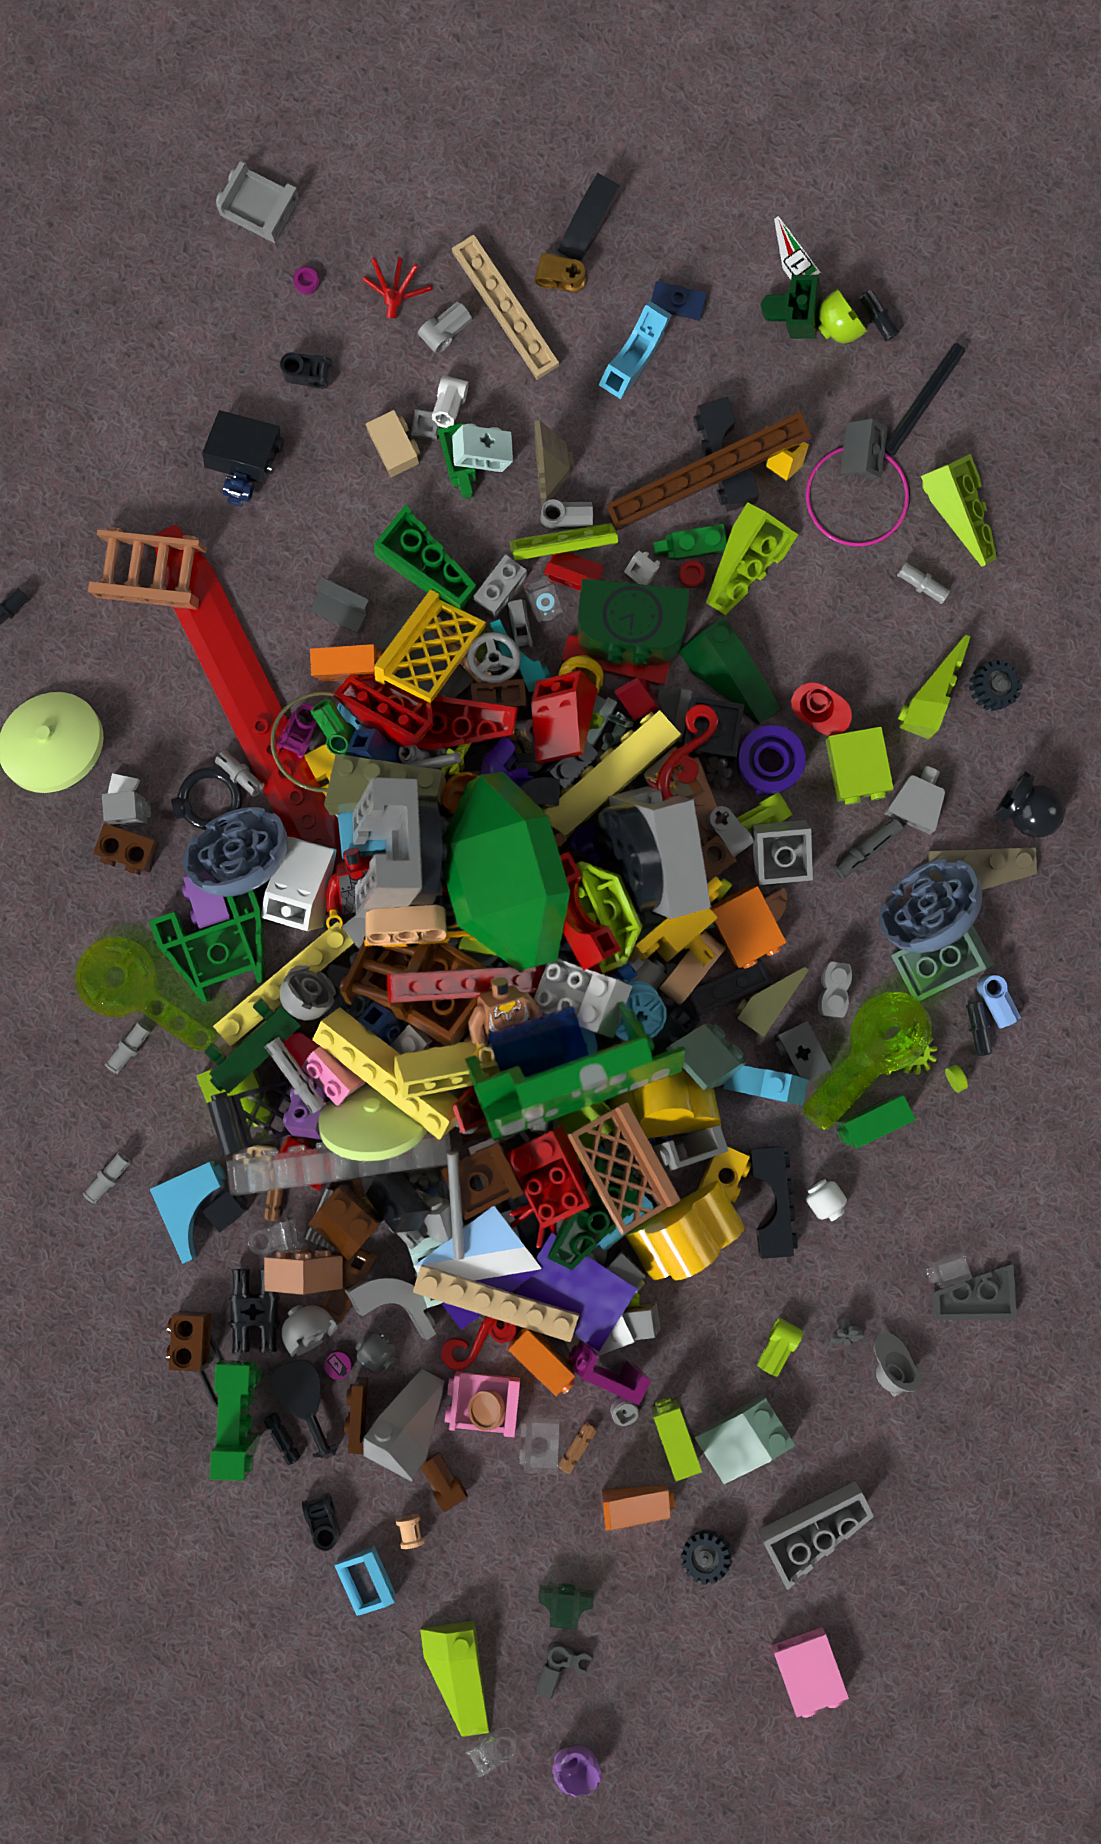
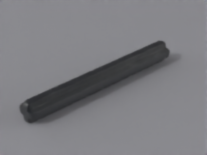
M958 343L952 345L885 444V451L890 455L897 453L965 353L963 346Z

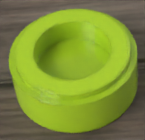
M954 1064L945 1069L946 1077L951 1087L957 1093L968 1088L966 1075L958 1065Z

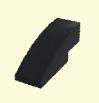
M599 173L596 174L564 234L558 252L570 259H576L580 262L583 260L606 222V216L620 195L619 184Z

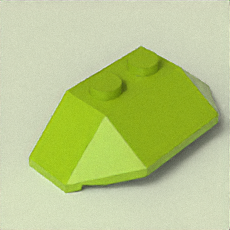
M582 861L576 864L582 875L578 885V898L585 914L595 923L609 925L622 949L620 952L599 963L602 973L627 963L642 925L621 876Z

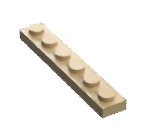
M473 234L454 246L452 253L535 378L538 380L559 367L558 360L475 235Z
M423 1264L420 1267L413 1293L571 1342L579 1317L578 1313Z

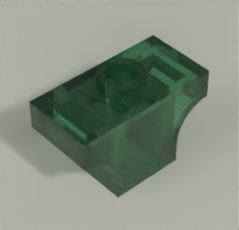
M561 1583L559 1587L539 1585L538 1603L544 1605L550 1612L549 1627L577 1630L578 1618L585 1610L593 1609L594 1591L575 1589V1585Z

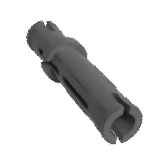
M892 817L857 848L853 847L849 851V855L832 868L836 876L844 881L857 868L865 866L871 856L904 830L901 823Z

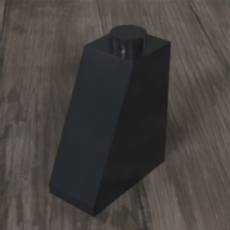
M685 1002L677 1005L666 1015L663 1028L656 1036L651 1038L654 1045V1050L650 1051L652 1057L668 1052L667 1048L671 1044L689 1034L701 1021Z

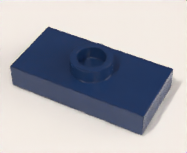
M656 281L651 302L672 315L700 321L706 292Z

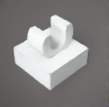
M638 551L624 571L638 584L648 585L651 582L660 564L658 560L655 563L647 557L649 555L648 552L642 553Z

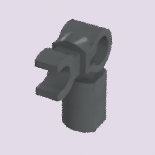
M552 1642L547 1648L549 1661L544 1664L535 1692L539 1696L553 1699L562 1672L560 1667L569 1668L571 1666L574 1667L578 1674L586 1675L587 1669L578 1664L581 1659L591 1661V1654L584 1650L574 1652L572 1648L566 1647L561 1642Z

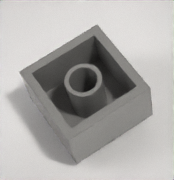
M806 820L752 824L754 876L759 885L813 880L811 827Z

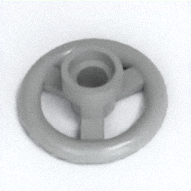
M498 632L485 633L477 637L467 653L470 670L478 679L487 683H501L509 680L520 666L521 657L518 646L510 637ZM494 640L506 644L512 652L513 659L502 656L496 650ZM485 642L487 653L483 657V662L477 666L475 654L478 647ZM496 657L498 661L491 662L489 658ZM503 666L510 667L505 673L500 675H488L484 673L488 670L491 674H495L500 672Z

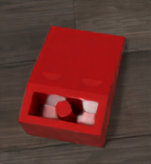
M581 670L536 681L531 708L535 761L538 764L578 756L584 753L598 689Z
M563 1125L527 1141L506 1153L542 1229L591 1206L575 1149Z

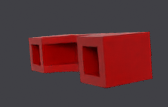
M567 852L560 855L570 890L563 933L585 971L615 955L622 949L609 925L595 923L583 911L578 898V885L582 875L570 853Z

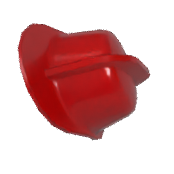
M807 682L794 691L791 703L795 715L818 732L832 736L843 733L849 727L852 720V710L849 703L827 686L817 682Z

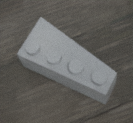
M856 1481L758 1531L788 1590L795 1584V1580L801 1575H806L814 1568L813 1565L825 1555L831 1554L835 1550V1546L843 1539L847 1540L872 1519L874 1515Z

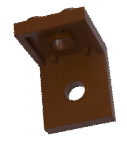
M501 1141L459 1161L462 1215L465 1220L510 1197L515 1199L523 1195L524 1190L506 1156ZM446 1167L441 1172L449 1186L448 1167ZM481 1175L485 1178L486 1185L482 1190L477 1191L470 1186L472 1176Z
M357 1377L355 1382L350 1384V1389H347L346 1406H351L348 1417L345 1418L344 1433L349 1434L348 1453L364 1454V1437L368 1433L365 1432L368 1377Z

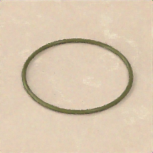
M329 691L308 693L291 701L279 713L271 733L272 754L282 773L298 786L316 792H327L328 788H317L303 784L293 778L283 768L275 749V733L280 719L291 706L308 697L319 695L334 696V692Z

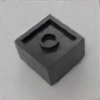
M691 696L689 709L698 704L710 706L718 716V726L706 742L688 755L706 758L715 756L718 759L726 758L728 761L734 762L737 757L745 704ZM698 717L696 719L695 727L698 730L696 734H693L687 725L685 726L683 745L707 731L709 727V720L707 718Z

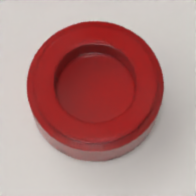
M690 560L681 566L679 580L685 587L696 588L704 581L705 569L698 561Z

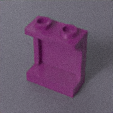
M580 1340L578 1345L571 1349L568 1364L583 1380L637 1405L640 1404L651 1379L637 1365L626 1361L620 1375L596 1365L599 1355L584 1341Z

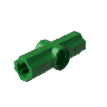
M325 699L314 706L310 712L327 737L326 746L328 750L334 755L349 756L346 750L356 728L352 724L345 722L332 699Z

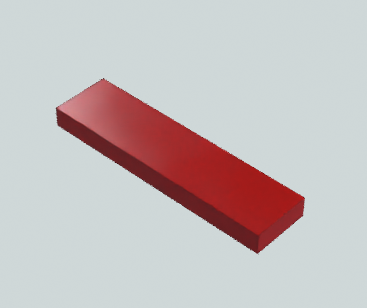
M568 635L562 662L579 655L588 656L581 649L577 637ZM594 659L601 666L603 672L632 679L638 677L647 680L649 683L661 686L665 685L670 662L663 665H648L645 668H638L633 666L632 663L622 662L620 665H611L606 663L605 660Z

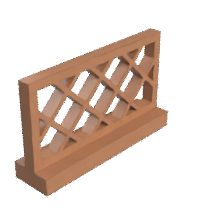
M628 1102L614 1107L568 1135L621 1234H625L665 1208L681 1201ZM609 1118L615 1126L614 1136L601 1133L603 1122ZM583 1133L594 1135L592 1149L583 1147L578 1136ZM600 1138L612 1141L609 1155L597 1152ZM617 1144L626 1146L629 1152L627 1161L615 1158ZM595 1157L608 1160L605 1174L596 1171L594 1167ZM613 1162L625 1166L623 1180L610 1176ZM631 1168L640 1172L642 1176L640 1186L628 1182ZM609 1181L621 1185L618 1199L610 1197L607 1191ZM627 1187L639 1191L636 1205L624 1201ZM644 1193L652 1195L658 1206L651 1210L641 1207ZM622 1206L634 1209L632 1222L625 1225L621 1217Z

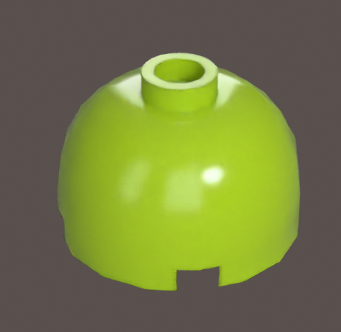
M838 288L824 299L818 314L822 324L818 328L826 339L832 337L836 342L845 344L853 342L867 332V329Z

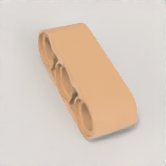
M424 905L379 908L369 910L365 915V940L372 945L436 942L446 937V910L442 906Z
M704 931L700 938L717 956L703 967L702 963L689 950L659 988L678 1005H681L726 949L723 944L706 931Z

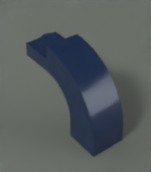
M359 729L354 731L346 750L349 756L405 764L398 755L400 746L384 738L377 729Z

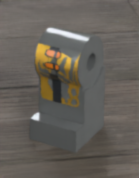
M532 719L516 721L514 735L508 736L515 746V753L518 759L515 767L516 769H528V773L537 772L546 763L538 764L535 761Z

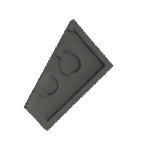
M1014 1264L932 1292L933 1320L1017 1319Z

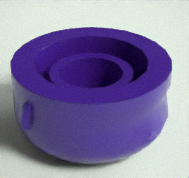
M776 725L762 726L753 730L738 748L736 763L738 773L745 784L756 791V794L772 795L786 791L797 782L803 773L806 760L805 750L800 739L790 728L787 729ZM765 749H774L779 752L783 759L782 768L776 772H767L762 769L758 761L760 752Z

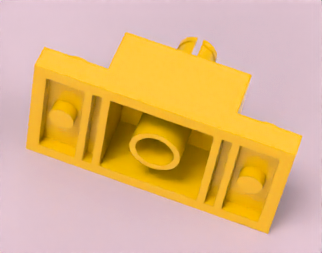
M716 876L707 883L710 903L720 895L717 890L723 885ZM708 908L672 919L667 918L635 945L629 959L632 963L639 958L645 961L657 951L668 962L683 948H688L704 967L717 955L700 938L702 936L701 933L717 919V916Z

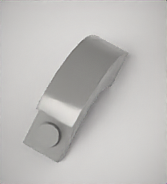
M379 1276L362 1280L345 1290L357 1313L361 1316L383 1304H399L407 1311L422 1338L428 1340L436 1335L433 1329L436 1325L434 1319L428 1311L425 1313L423 1311L427 1308L424 1296L413 1293L414 1285L392 1277Z

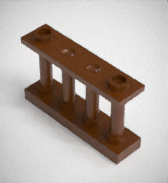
M363 941L348 975L343 978L340 985V992L346 1003L352 1005L357 994L388 1002V991L360 983L368 970L384 975L428 972L441 943H416L415 945L407 944L405 947H383L381 945L365 946ZM379 947L412 956L408 967L404 969L373 959ZM415 1001L390 1003V1007L396 1018L407 1021Z

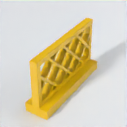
M430 589L374 665L375 681L383 685L389 682L432 703L469 651L475 639L481 634L486 622L440 600V594ZM442 610L450 614L452 620L438 622L437 616ZM469 623L475 626L473 632L461 634L459 625ZM455 626L457 635L443 637L441 629ZM437 630L438 639L424 641L423 635L425 632ZM460 641V650L448 653L445 644ZM442 646L444 654L429 657L427 648ZM423 649L425 658L410 659L409 654L411 651ZM446 660L448 667L445 670L434 672L431 663ZM428 665L430 673L415 676L413 667ZM406 668L410 670L411 677L401 679L395 676L397 670ZM432 680L434 686L430 692L419 688L418 682Z

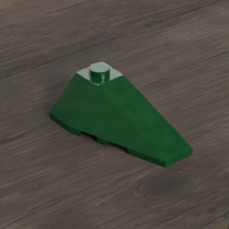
M725 617L702 631L679 651V655L693 675L703 680L729 701L745 704L743 712L758 724H761L781 710L780 705L741 640Z
M595 1157L594 1167L596 1171L605 1174L608 1160ZM613 1163L610 1176L623 1180L625 1169ZM585 1171L583 1179L591 1206L563 1220L547 1256L548 1259L570 1270H573L608 1233L611 1234L616 1229V1224L587 1171ZM630 1173L628 1182L640 1186L641 1180ZM609 1181L607 1191L610 1197L618 1199L621 1185ZM627 1187L624 1201L636 1205L639 1191ZM622 1206V1219L627 1215L630 1216L634 1209Z

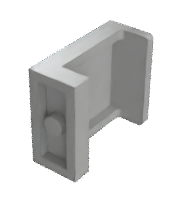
M240 161L238 166L231 170L226 188L222 189L217 196L216 206L220 216L276 243L299 201L297 189L288 183L284 188L249 170L246 163Z

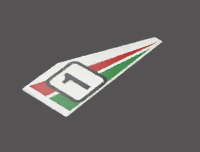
M776 217L774 220L782 267L790 279L792 275H818L820 273L818 268L780 217Z

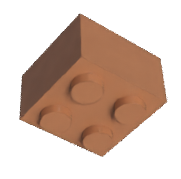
M310 1248L295 1249V1254H292V1251H276V1256L264 1258L265 1291L310 1294L343 1289L342 1255H331V1250H315V1253H312Z

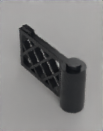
M285 1075L280 1076L281 1081L235 1095L228 1096L227 1091L210 1096L212 1101L207 1103L223 1156L291 1135L285 1126L282 1132L271 1127L275 1116L281 1119L284 1118V1113L279 1111L283 1099L291 1103L290 1096L286 1094L291 1083ZM268 1090L278 1095L274 1107L263 1101ZM247 1097L255 1102L251 1114L243 1110L240 1099ZM260 1106L271 1112L266 1123L256 1118ZM252 1123L263 1128L260 1138L254 1141L250 1132Z

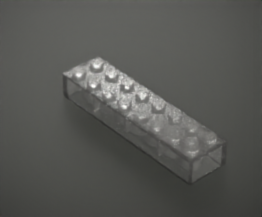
M427 1130L422 1140L410 1150L392 1158L376 1161H359L342 1157L331 1151L323 1142L316 1143V1149L306 1150L305 1145L288 1147V1153L279 1154L277 1149L260 1151L261 1156L252 1157L249 1153L233 1155V1160L227 1161L230 1194L239 1196L374 1177L378 1174L448 1166L447 1153L451 1152L449 1132L439 1140Z

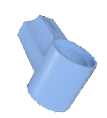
M986 975L979 979L977 991L984 998L1000 1029L1021 1019L1007 990V983L1004 978L996 975ZM991 980L997 984V990L992 995L987 991V984Z

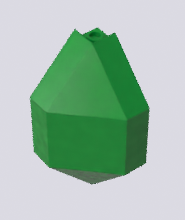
M504 772L480 775L467 783L442 840V843H445L447 847L446 860H442L441 866L457 924L461 929L519 972L534 966L556 962L570 890L549 817Z

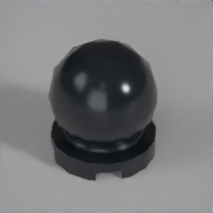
M1024 771L1016 779L1019 781L1017 788L1014 792L1011 790L1007 791L999 803L994 816L1002 821L1012 817L1014 826L1022 834L1032 838L1046 837L1054 834L1063 823L1066 811L1063 799L1052 788L1044 785L1033 786L1034 776Z

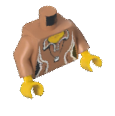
M504 977L493 979L491 982L492 991L480 994L477 1006L474 1008L468 1022L473 1045L477 1047L473 1055H476L479 1064L482 1063V1052L486 1054L487 1062H492L494 1059L493 1051L490 1048H485V1046L490 1047L534 1033V1027L539 1029L537 1039L542 1044H547L543 1038V1034L546 1031L550 1033L553 1040H556L557 1037L556 1032L552 1028L546 1027V1019L538 1003L528 993L520 992L515 985H509L508 979Z

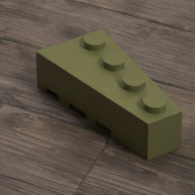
M335 754L324 804L330 815L353 812L372 778L417 779L418 795H432L438 800V806L442 805L446 778L442 770Z

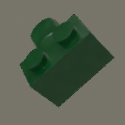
M792 275L790 290H786V294L766 295L761 301L760 305L764 319L768 322H786L790 339H816L818 314L822 293L818 275Z

